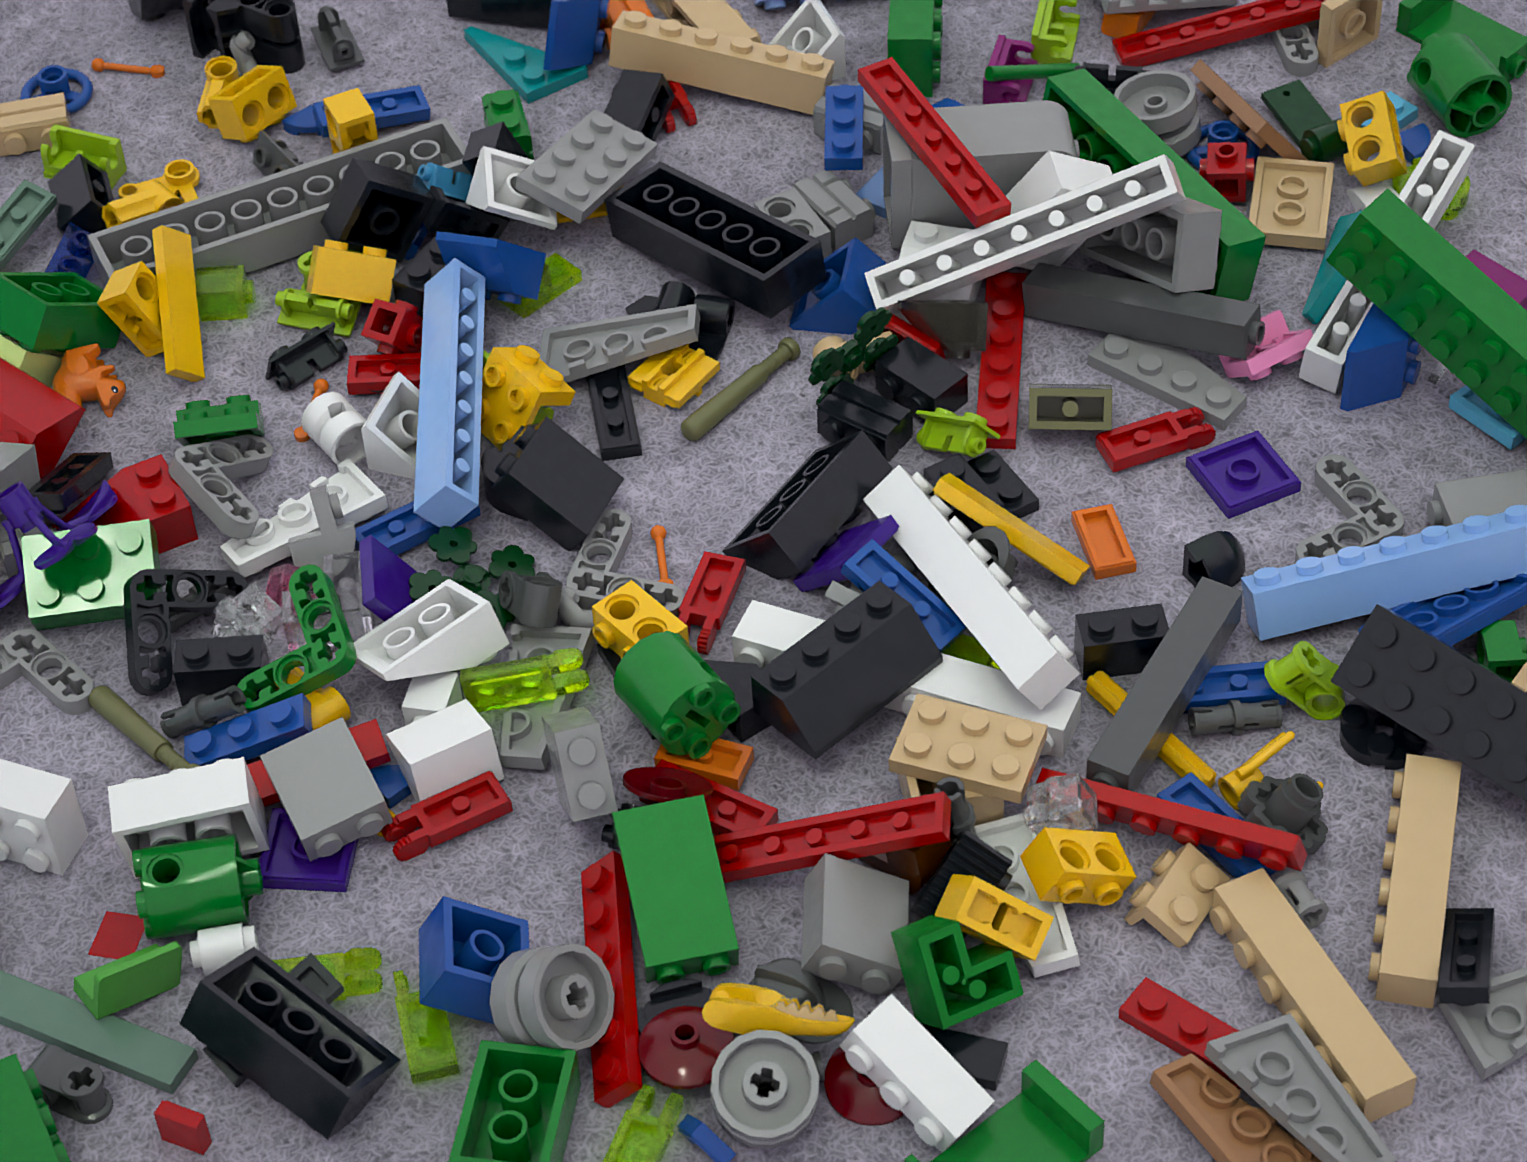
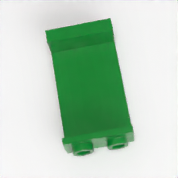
M1402 0L1399 3L1396 32L1419 44L1431 34H1438L1439 36L1455 32L1465 34L1470 37L1508 82L1513 78L1521 77L1526 71L1527 36L1525 37L1455 0Z
M704 794L612 812L613 831L616 845L620 848L644 959L646 983L657 981L659 985L673 980L685 979V975L704 972L706 976H716L728 972L731 966L738 965L739 946Z
M1035 1060L1022 1070L1021 1093L931 1162H1085L1103 1148L1105 1121L1040 1062ZM913 1154L904 1159V1162H920Z

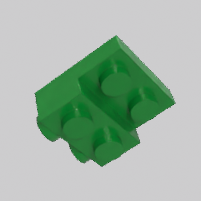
M250 395L227 397L226 404L210 406L209 400L185 403L186 409L176 410L177 422H173L175 439L183 446L247 434L259 437L265 436L261 404L258 400L251 401Z

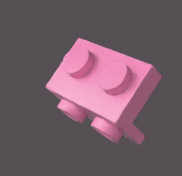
M1280 310L1272 311L1261 317V321L1265 323L1263 341L1259 346H1255L1246 360L1223 355L1218 356L1229 378L1248 376L1249 381H1255L1272 373L1271 366L1281 362V365H1286L1303 358V350H1305L1313 336L1311 329L1289 331Z

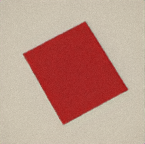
M106 911L88 955L120 959L136 952L145 930L144 920L139 919L137 915Z

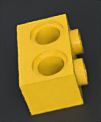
M257 65L207 99L222 138L240 140L241 143L257 139L261 130L269 125L280 123L286 118L285 114L297 107L282 66Z
M359 88L323 99L332 154L378 140L374 112Z
M1384 90L1339 104L1342 119L1337 120V127L1342 141L1347 142L1348 153H1345L1343 157L1348 174L1350 176L1355 175L1363 187L1407 174L1408 171L1395 106ZM1372 119L1369 125L1360 128L1363 122ZM1379 152V155L1374 160L1367 162L1372 154Z
M143 261L114 271L97 304L145 357H151L164 352L157 277Z
M632 580L591 606L594 623L592 632L595 639L602 647L612 649L621 659L639 640L653 633L674 632L680 634L689 643L688 626Z
M1044 827L1020 855L1040 901L1108 906L1117 902L1122 897L1126 888L1137 877L1116 833Z
M952 874L934 914L937 917L959 921L962 932L983 943L1011 949L1014 958L1033 961L1036 960L1054 919L1053 916L975 876Z

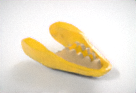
M721 983L712 990L710 1000L705 1003L702 1010L703 1019L710 1026L741 1035L755 1030L780 1031L788 1036H833L848 1031L855 1022L853 1017L836 1014L835 1010L825 1012L821 1004H817L812 1008L810 1001L806 1000L800 1005L798 998L789 999L776 990L741 983Z

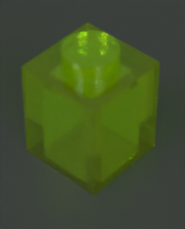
M244 264L197 268L196 293L201 322L247 319L249 303H255L256 293L254 281L247 280Z

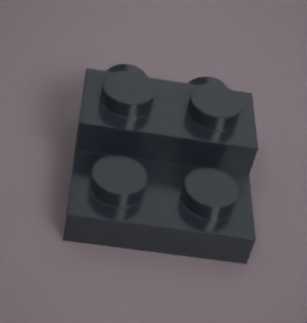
M995 450L969 461H966L958 453L924 468V478L933 488L941 477L950 472L1019 519L1039 510V499ZM934 491L929 494L931 497L934 495ZM947 503L953 510L948 516L950 519L956 516L972 534L983 528L982 525Z

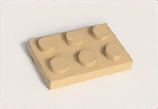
M1258 156L1249 221L1266 235L1264 245L1325 250L1335 163Z
M917 693L889 757V771L938 783V781L946 777H956L963 782L966 791L1021 804L1047 739L1048 725Z

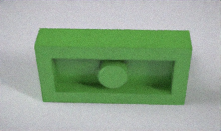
M177 941L161 947L156 943L74 977V992L97 1020L178 986L181 977L182 947Z

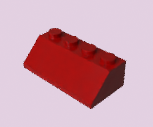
M0 357V442L35 445L39 475L42 479L56 467L86 409Z

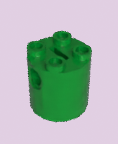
M1458 32L1441 36L1438 34L1427 36L1422 41L1421 50L1412 61L1410 71L1406 77L1407 82L1453 135L1462 138L1481 134L1491 129L1502 119L1510 106L1513 96L1511 84L1468 35Z
M670 631L658 632L639 640L625 653L616 668L613 680L615 693L669 753L677 755L688 754L693 759L705 756L710 751L712 743L740 715L741 707L735 701V693L680 634Z
M236 833L144 847L143 849L132 851L134 873L136 878L140 877L141 891L135 892L139 919L144 920L147 939H162L197 933V930L241 922L243 926L249 925L248 900L253 896L264 894L259 859L244 860L242 858Z

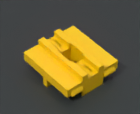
M689 344L649 356L628 376V384L630 387L643 392L644 398L664 408L666 405L680 409L693 395L699 397L702 394V387L720 370V362L706 356L704 350L699 348L695 351L689 348Z

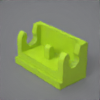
M1039 0L1031 34V44L1034 45L1031 59L1037 60L1038 64L1072 62L1081 15L1072 12L1064 13L1060 10V7H1076L1077 0Z
M54 124L49 130L52 149L47 144H41L40 153L45 170L43 172L45 178L52 179L78 154H81L107 172L111 190L127 170L121 141L118 138Z

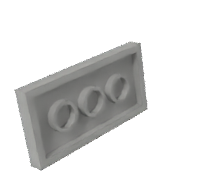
M594 109L517 176L515 189L581 224L605 202V198L616 192L655 156L658 143L645 137L642 133L613 120L609 115Z

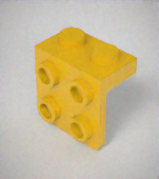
M526 345L493 347L483 368L481 433L500 451L505 441L511 439L521 426L526 427L528 424L532 426L540 406H570L576 393L564 381V377L560 372L550 368L539 358L540 354L535 349Z

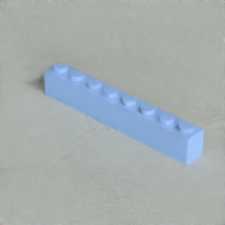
M456 258L451 260L424 284L413 512L439 528L442 526L452 527L479 505L485 277Z
M1527 505L1510 506L1505 512L1490 516H1470L1465 518L1462 523L1446 527L1440 525L1424 528L1421 533L1406 537L1389 536L1383 538L1377 544L1365 547H1345L1340 549L1337 554L1321 558L1304 557L1299 559L1296 564L1281 568L1264 567L1258 569L1253 575L1241 577L1247 622L1258 639L1263 641L1371 614L1377 604L1391 609L1401 604L1413 601L1415 603L1463 591L1464 588L1471 589L1491 584L1495 580L1499 582L1515 578L1519 574H1527Z

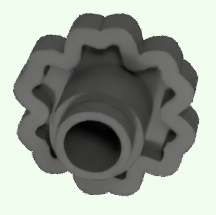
M1296 773L1284 780L1264 776L1260 782L1251 781L1241 793L1238 808L1247 816L1244 821L1299 835L1306 852L1309 854H1315L1326 841L1328 827L1319 819L1322 814L1320 808L1324 794L1320 785L1313 778L1302 773Z

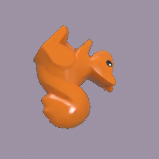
M97 343L67 350L61 359V367L53 377V389L81 407L84 402L98 401L105 415L109 418L112 417L114 409L121 402L126 392L125 383L122 380H118L116 375H110L115 371L114 365H105L103 360H97L101 353L100 346Z

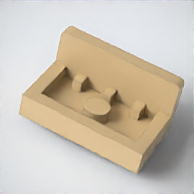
M1190 842L1175 852H1172L1170 849L1165 850L1151 866V870L1155 873L1149 882H1143L1131 895L1129 902L1133 906L1124 918L1131 926L1144 918L1177 948L1188 944L1212 908L1214 887L1229 882L1231 879Z

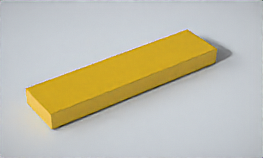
M160 225L152 230L165 370L168 375L191 382H198L205 378L191 235Z
M950 472L941 477L932 491H934L935 495L983 527L996 526L1004 531L1010 545L1069 584L1076 585L1089 570L1090 565Z

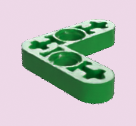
M308 564L300 567L293 573L289 581V592L307 644L250 673L239 682L237 686L245 695L246 703L243 705L246 706L245 711L247 713L300 693L307 695L345 675L355 664L357 658L356 649L331 578L316 565ZM314 581L312 583L314 593L318 597L315 600L307 593L310 590L309 584ZM331 612L329 623L321 629H314L316 618L321 613ZM330 641L338 648L335 652L336 658L333 661H329L333 658L331 648L327 644ZM298 666H304L305 671L302 678L294 684H287L288 674L291 670ZM259 689H262V690L259 692V699L254 702L253 700H255V699L257 698V693H256V692H257Z

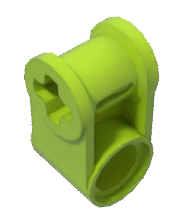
M1299 641L1293 646L1292 652L1280 660L1271 659L1264 665L1265 677L1272 689L1279 695L1292 701L1310 717L1322 721L1333 720L1341 715L1345 707L1344 690L1330 682L1339 666L1320 654L1307 641Z

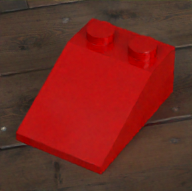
M162 454L122 468L107 481L118 496V500L105 514L92 522L96 526L149 519L157 533L159 554L198 540L191 506L180 486L170 476L169 466ZM97 490L64 516L62 520L68 522L88 503ZM56 525L52 526V528L56 527V530L59 529V527Z

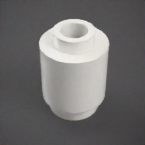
M242 922L197 930L198 940L190 941L194 969L202 968L204 976L212 974L253 947L259 950L255 925L244 927Z

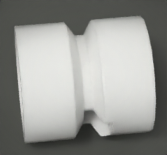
M324 393L308 404L302 416V428L337 465L347 458L355 464L366 457L361 432L366 419L340 393Z

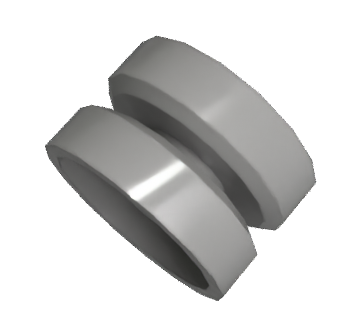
M1152 70L1139 73L1125 80L1116 89L1114 96L1180 157L1189 153L1199 143L1202 130L1197 110L1196 89L1193 81L1185 74L1172 70Z
M568 943L550 947L527 948L510 954L499 965L492 980L490 1007L493 1022L505 1042L578 1051L593 1046L606 1033L613 1017L615 995L611 975L602 959L586 946Z
M755 1030L738 1036L721 1051L712 1069L711 1103L718 1123L731 1138L749 1147L774 1148L792 1142L808 1128L817 1109L819 1074L812 1055L798 1040L780 1031ZM761 1084H768L773 1088L774 1092L769 1091V1097L758 1096L757 1087Z

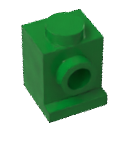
M1497 620L1478 631L1475 647L1478 662L1512 682L1527 662V641L1525 637L1519 638L1515 620Z

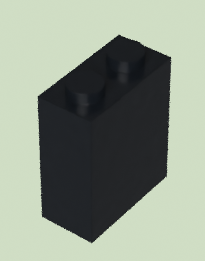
M546 416L536 427L528 424L520 432L514 441V444L519 448L514 455L509 452L498 464L494 472L499 477L490 490L565 550L570 551L589 535L624 478Z

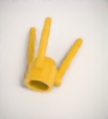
M1293 731L1281 732L1244 764L1218 780L1222 796L1234 809L1239 810L1238 802L1240 801V795L1251 781L1260 782L1264 778L1259 767L1295 738ZM1317 781L1320 787L1323 788V783L1321 781Z

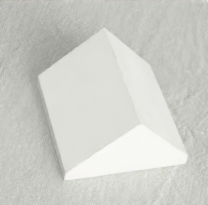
M805 0L768 45H782L788 50L805 54L816 53L823 58L834 60L832 81L846 77L845 36L820 0Z
M483 146L479 153L466 204L555 230L558 226L557 211L515 189L517 176L535 160Z
M397 372L392 377L361 428L368 469L415 480L419 389L400 372Z
M467 699L385 735L416 803L488 771L493 772L498 782L505 779L492 729Z

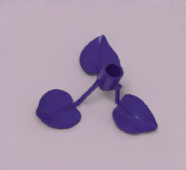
M103 480L94 496L68 522H64L42 505L37 497H33L22 481L11 485L0 493V510L7 518L1 524L8 533L18 567V574L0 585V609L6 606L24 589L22 586L25 583L23 556L15 529L19 528L22 533H26L37 527L53 544L36 558L33 563L36 569L42 570L58 563L74 550L75 546L85 543L97 532L98 528L92 522L105 514L117 502L118 496L106 480ZM43 516L59 527L57 531H71L62 539L56 537L43 522Z

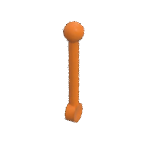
M95 58L91 63L92 69L96 72L107 69L149 74L153 78H161L165 75V69L162 65L143 67L109 63L101 58Z
M317 379L314 382L313 388L315 392L311 402L328 391L329 384L325 379ZM302 426L294 431L295 440L298 442H306L311 438L303 430Z
M656 525L651 528L650 535L656 543L660 574L659 582L674 585L673 581L668 578L663 539L666 537L667 532L662 525Z

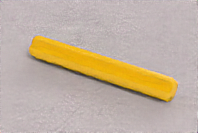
M1097 671L1086 680V691L1112 715H1115L1128 693L1104 671ZM1171 732L1158 756L1181 777L1192 772L1208 788H1212L1216 783V772Z

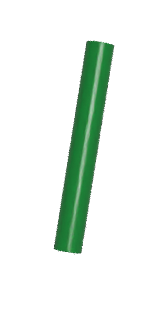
M1053 63L988 66L985 69V78L987 81L1047 79L1050 76L1075 71V65L1080 64Z

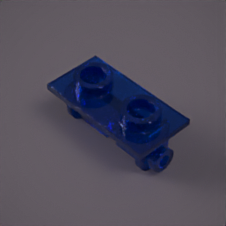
M69 223L45 272H75L86 279L94 263L87 237L91 233Z

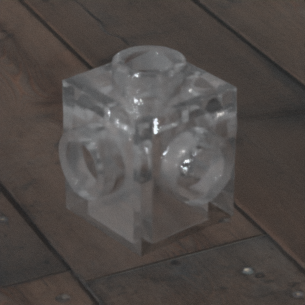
M252 583L236 597L229 595L217 605L214 610L216 617L211 634L214 637L263 634L267 648L275 638L284 610L255 583Z
M1077 772L1064 776L1050 777L1044 782L1026 787L1027 806L1023 808V817L1031 833L1038 835L1044 827L1099 831L1097 794Z

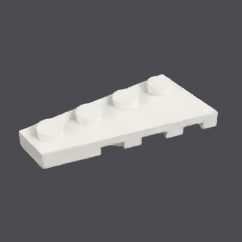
M349 458L337 465L339 472L329 479L321 476L309 484L310 489L327 485L329 495L337 493L344 516L343 518L336 519L338 525L351 521L357 524L389 508L386 495ZM310 492L297 501L291 497L278 506L277 515L270 520L260 518L251 537L240 540L231 538L221 545L223 558L228 565L245 578L261 572L264 568L280 560L290 557L289 538L320 530Z
M1034 810L974 826L980 840L1013 861L1007 870L1013 877L1005 892L1054 917L1036 960L1023 959L1033 976L1037 978L1080 966L1079 956L1062 902L1039 900L1020 858L1022 852L1040 833Z

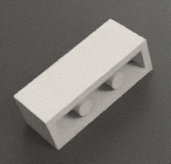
M892 994L857 1025L839 1046L845 1052L849 1064L859 1073L866 1074L880 1088V1094L885 1102L892 1108L901 1110L914 1124L917 1135L925 1143L935 1146L941 1152H944L995 1102Z

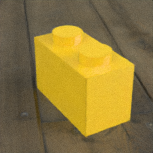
M325 239L324 247L313 245L306 292L373 304L375 298L386 302L390 301L396 260L386 257L387 250L364 246L363 253L347 251L348 243Z

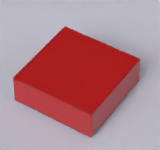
M167 1100L161 1101L154 1112L161 1139L204 1155L212 1143L204 1114Z

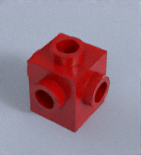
M1247 142L1208 143L1207 159H1200V175L1229 202H1246L1247 181H1254V158H1247Z
M375 298L361 336L378 345L376 352L379 354L418 353L422 345L423 318L417 314L419 308L410 303L396 300L395 304Z

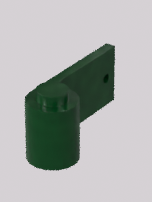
M1300 79L1261 93L1260 98L1309 161L1330 162L1348 153L1347 142L1342 141L1337 127V120L1342 119V117L1332 121Z

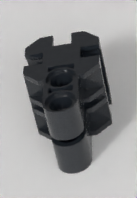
M182 0L194 56L204 59L215 49L220 51L221 56H229L234 59L229 47L230 39L233 35L237 36L241 31H247L255 40V46L250 51L258 65L282 66L285 74L298 72L305 66L299 22L293 0H210V4L209 0Z

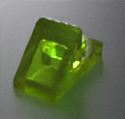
M554 253L545 259L538 300L522 298L520 305L500 302L525 319L581 282V270L557 253Z

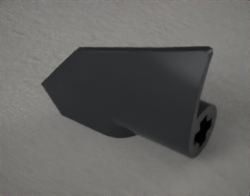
M669 281L662 285L658 297L645 295L627 306L625 310L628 315L697 304L700 313L698 341L689 344V348L695 351L700 348L705 351L706 356L717 361L723 351L734 321L735 301L733 298L699 293L695 297L694 291L688 285L678 281Z

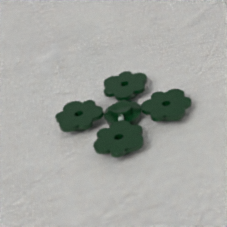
M880 307L876 311H868L858 321V330L854 334V339L849 340L837 349L829 348L823 350L814 358L808 381L811 385H816L820 381L825 382L820 389L821 395L816 401L817 406L828 394L832 393V390L842 379L854 384V379L847 372L857 368L862 362H864L863 369L866 372L872 369L875 371V361L896 346L899 340L896 334H891L887 338L882 337L873 340V338L883 333L884 326L891 320L892 313L889 310ZM837 370L843 372L838 377H831L833 375V372H836Z
M442 526L439 529V534H433L429 537L428 546L432 551L437 552L436 557L439 561H451L456 565L462 566L455 570L453 578L441 576V573L434 569L427 571L426 574L421 572L412 574L409 579L411 587L409 595L413 601L418 600L447 579H451L489 601L503 629L506 627L507 622H511L516 618L508 610L502 608L498 594L494 595L491 591H488L491 584L490 575L493 578L500 579L502 573L506 570L514 571L518 575L535 576L533 568L535 559L533 556L524 554L519 546L508 545L503 551L496 550L492 552V562L489 564L487 571L479 565L467 564L470 560V554L476 553L478 547L477 543L472 541V532L468 528L457 527L453 530L450 526Z

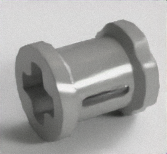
M1298 870L1290 871L1274 882L1309 930L1316 928L1325 920L1329 907L1324 900L1317 899L1307 887L1308 880L1303 872Z

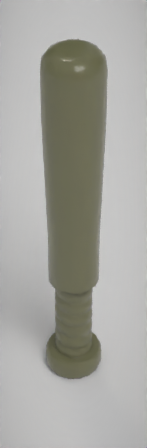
M790 337L783 338L778 344V349L764 359L762 363L750 367L735 381L683 420L681 423L683 436L690 441L700 440L753 392L767 382L768 376L781 367L782 364L788 360H796L801 354L798 343Z
M101 685L91 691L88 698L90 706L155 761L162 762L171 771L180 768L200 767V765L195 763L190 764L178 754L165 737L156 731L110 687Z

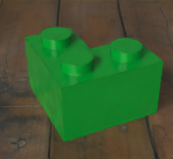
M930 915L891 931L914 1017L920 1023L946 1029L1024 995L1012 950L986 943L966 949L959 921Z

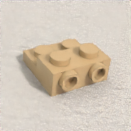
M1326 0L1321 3L1317 39L1318 63L1327 68L1379 37L1383 0Z

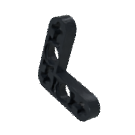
M145 569L140 570L127 580L124 585L123 596L128 678L130 685L136 692L145 696L156 695L167 688L172 681L173 666L169 612H231L244 604L249 597L250 589L244 576L230 570ZM187 580L195 586L197 596L193 602L184 601L179 597L177 593L179 581ZM146 581V587L149 589H160L166 585L165 592L154 593L147 600H145L144 593L137 592L136 587ZM226 582L228 588L236 592V595L229 599V601L227 594L213 593L208 597L209 590L219 589ZM146 621L155 625L158 630L156 643L149 644L141 640L138 635L140 622ZM158 651L159 655L157 654L152 657L150 663L152 672L159 673L160 678L151 685L150 679L142 676V671L149 667V654L141 657L140 653L147 654Z

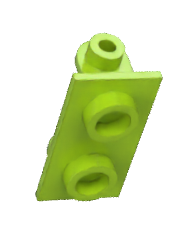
M286 288L284 291L279 290L275 296V305L281 307L277 320L278 324L310 330L317 326L323 328L334 322L335 329L333 335L349 338L351 337L362 304L359 301L311 294L294 288Z
M936 408L934 412L916 411L917 415L925 419L922 429L918 431L916 436L918 444L925 450L945 453L948 450L952 454L959 453L964 456L977 457L985 451L987 438H1000L998 433L986 426L988 421L975 413L965 412L964 416H957L955 413L943 408Z

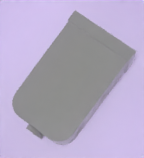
M1042 100L934 108L1005 196L1048 151L1080 158L1078 140L1073 139L1068 113L1057 102ZM883 113V198L891 248H902L911 221L929 222L971 230L976 229Z

